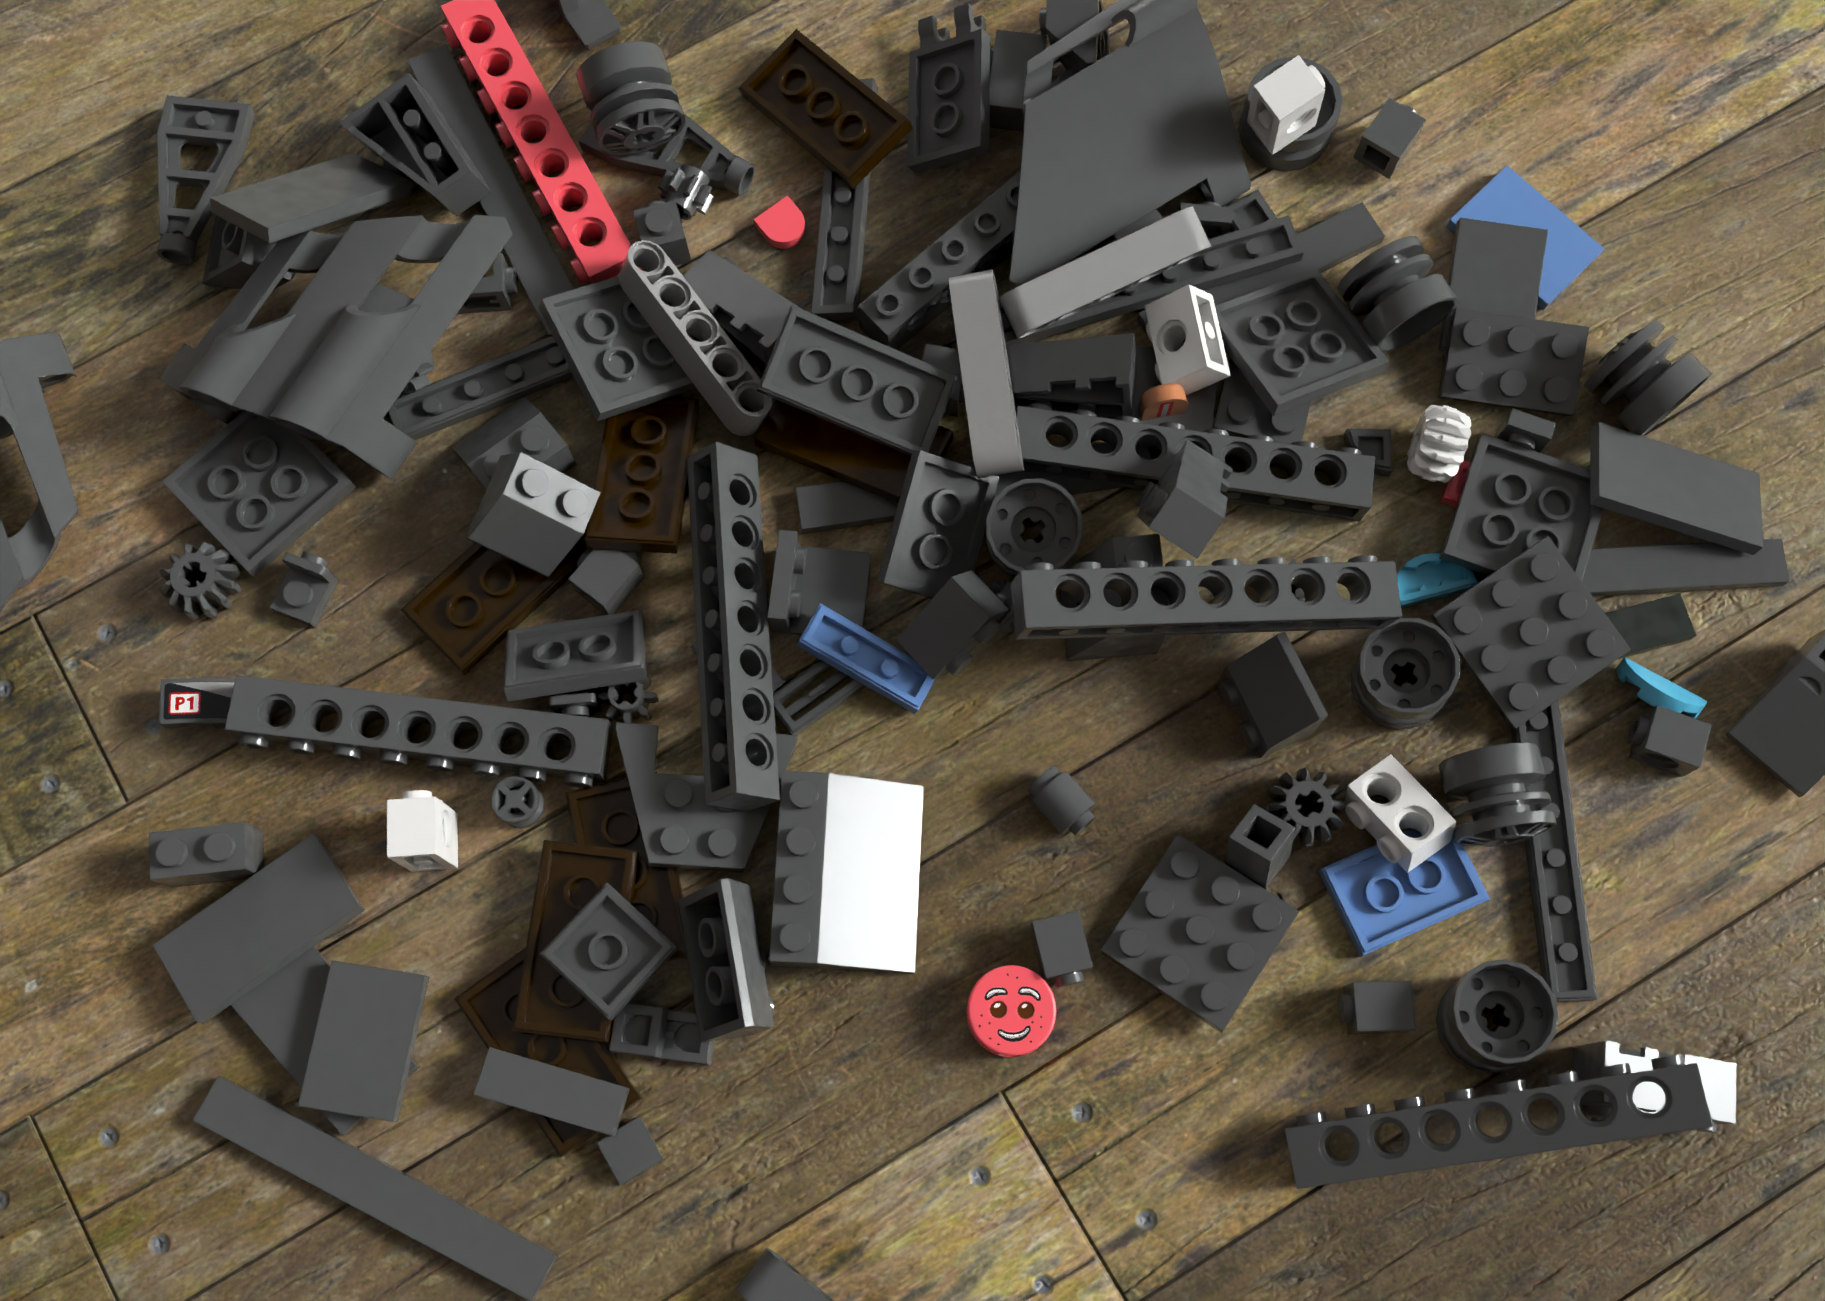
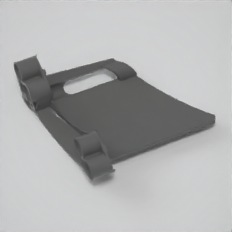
M1119 0L1027 61L1022 103L1024 124L1009 280L1020 286L1062 266L1193 186H1196L1205 202H1215L1221 206L1250 190V177L1237 143L1225 84L1210 37L1197 8V0ZM1125 19L1128 20L1130 32L1124 46L1051 88L1054 60Z

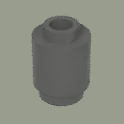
M1052 766L1044 772L1027 790L1034 797L1032 803L1061 835L1071 831L1076 836L1096 818L1091 813L1096 803L1067 771L1061 773L1056 766Z

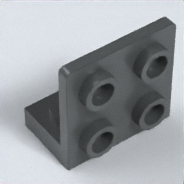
M779 530L767 617L771 632L802 635L820 603L863 628L871 555L867 552L800 546L797 531Z

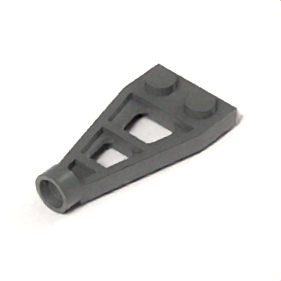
M166 96L157 131L159 234L161 235L157 254L163 260L176 265H191L193 263L198 239L212 215L210 197L223 194L247 149L255 112L250 104ZM184 144L218 147V153L207 171L182 170L181 148ZM178 185L204 188L198 205L194 210L175 208Z
M684 114L686 124L683 129L668 142L662 152L644 151L627 155L609 154L600 149L592 122L579 140L583 151L616 167L660 177L664 176L666 170L674 173L676 168L684 165L676 162L675 159L686 141H692L709 153L702 166L698 168L708 176L710 180L708 186L725 191L728 189L740 196L748 191L756 172L754 163L734 155L686 114Z

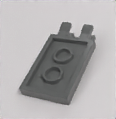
M969 3L954 8L956 37L950 38V30L946 27L937 30V19L933 15L918 20L920 49L910 51L908 120H910L913 129L908 133L907 167L916 174L989 153L990 35L985 32L986 19L982 15L973 18V7Z

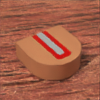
M1171 383L1158 385L1145 391L1138 405L1141 420L1185 413L1188 403L1184 387Z

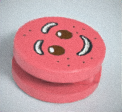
M1016 965L997 967L984 974L971 990L966 1009L967 1023L974 1039L988 1052L1001 1057H1021L1039 1048L1051 1034L1056 1020L1055 998L1049 985L1036 972Z

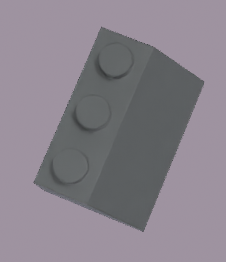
M720 879L678 900L701 1043L751 1036L774 1028L772 1019L774 1003L767 989L764 972L766 956L759 942L756 925L758 909L755 901L752 899L750 885L732 879Z

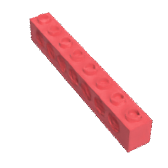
M452 0L441 5L447 23L441 25V29L452 50L460 47L464 56L458 59L469 81L478 80L482 89L476 92L488 115L492 113L497 114L500 122L495 124V127L506 149L514 145L519 156L513 158L524 182L532 179L537 187V190L531 193L542 215L545 216L551 213L556 224L550 228L562 251L567 248L571 249L575 259L569 261L579 283L581 285L587 282L594 284L617 277L631 244L495 0ZM506 72L501 76H495L498 73ZM518 105H524L520 109L512 110L514 107ZM536 138H544L538 143H530ZM562 171L557 177H548L553 172ZM573 205H582L580 209L574 212L566 211ZM592 239L601 240L600 243H598L595 246H584L588 241Z

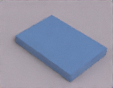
M1509 166L1503 168L1449 220L1446 226L1455 234L1457 221L1460 218L1547 229L1548 234L1537 306L1543 311L1605 249Z
M1415 829L1403 833L1411 838L1423 836ZM1452 835L1451 842L1409 873L1397 862L1394 864L1388 861L1380 852L1377 844L1318 871L1359 957L1490 900L1464 846L1455 843L1454 835Z

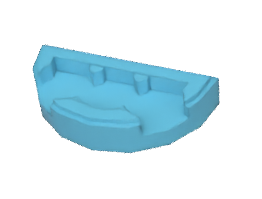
M1441 553L1422 554L1407 561L1397 573L1401 609L1466 592L1479 583L1472 570L1439 559Z
M1626 657L1622 659L1615 669L1619 680L1622 683L1628 681L1641 688L1637 693V697L1653 707L1658 705L1678 713L1684 711L1688 713L1687 716L1697 718L1708 702Z

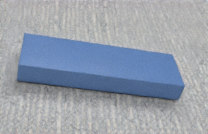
M821 603L796 644L801 649L913 714L920 709L935 681L910 655Z

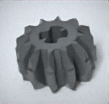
M203 542L199 549L192 544L185 543L184 556L182 557L176 554H169L170 561L174 565L172 568L159 570L161 577L167 581L159 589L163 596L170 599L168 603L177 613L185 611L187 617L198 620L203 613L209 618L217 619V607L220 605L227 609H233L228 596L229 594L242 592L241 586L234 582L242 574L240 568L235 564H231L233 560L228 552L221 549L217 551L211 543Z
M1305 767L1297 771L1296 779L1288 772L1283 773L1279 777L1281 787L1272 785L1267 791L1269 797L1275 802L1267 804L1264 810L1294 826L1293 841L1299 835L1302 847L1310 848L1313 845L1314 837L1322 844H1325L1331 839L1329 829L1337 831L1342 827L1343 821L1335 814L1343 812L1346 809V803L1341 800H1332V797L1340 791V785L1333 784L1328 789L1324 787L1323 783L1326 780V773L1322 771L1311 781L1309 771ZM1303 799L1312 805L1308 810H1314L1307 817L1298 812L1301 805H1296Z

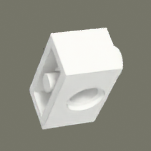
M1299 55L1253 86L1247 122L1272 155L1316 126L1323 101L1325 82L1322 75L1313 65L1307 66Z
M1188 284L1145 305L1148 320L1146 332L1153 343L1157 361L1155 373L1161 385L1179 384L1184 387L1187 396L1231 376L1213 295Z
M425 790L406 791L402 793V799L387 800V858L411 872L457 869L458 813L443 803L442 800L435 796L432 797V792Z

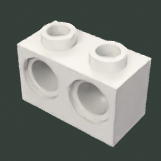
M1391 754L1347 786L1345 812L1351 822L1359 829L1365 828L1377 840V846L1383 856L1391 863L1395 864L1397 862L1407 873L1451 842L1456 820ZM1381 795L1390 802L1379 804L1372 801L1369 797ZM1412 828L1419 831L1423 836L1411 838L1403 834L1401 830Z

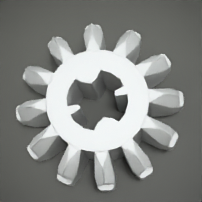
M1431 404L1425 409V412L1420 415L1419 422L1415 426L1413 437L1410 440L1411 444L1407 453L1408 470L1412 474L1420 476L1421 479L1431 482L1447 483L1458 473L1459 465L1464 461V454L1468 449V440L1471 436L1470 417L1456 408L1445 405L1441 407Z

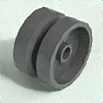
M1295 57L1276 59L1265 65L1250 83L1238 130L1241 144L1252 159L1266 168L1283 172L1304 169L1318 161L1331 140L1332 132L1340 117L1343 103L1340 86L1328 69L1309 59L1302 58L1307 66L1313 65L1320 72L1325 82V93L1316 126L1273 155L1247 122L1253 86Z

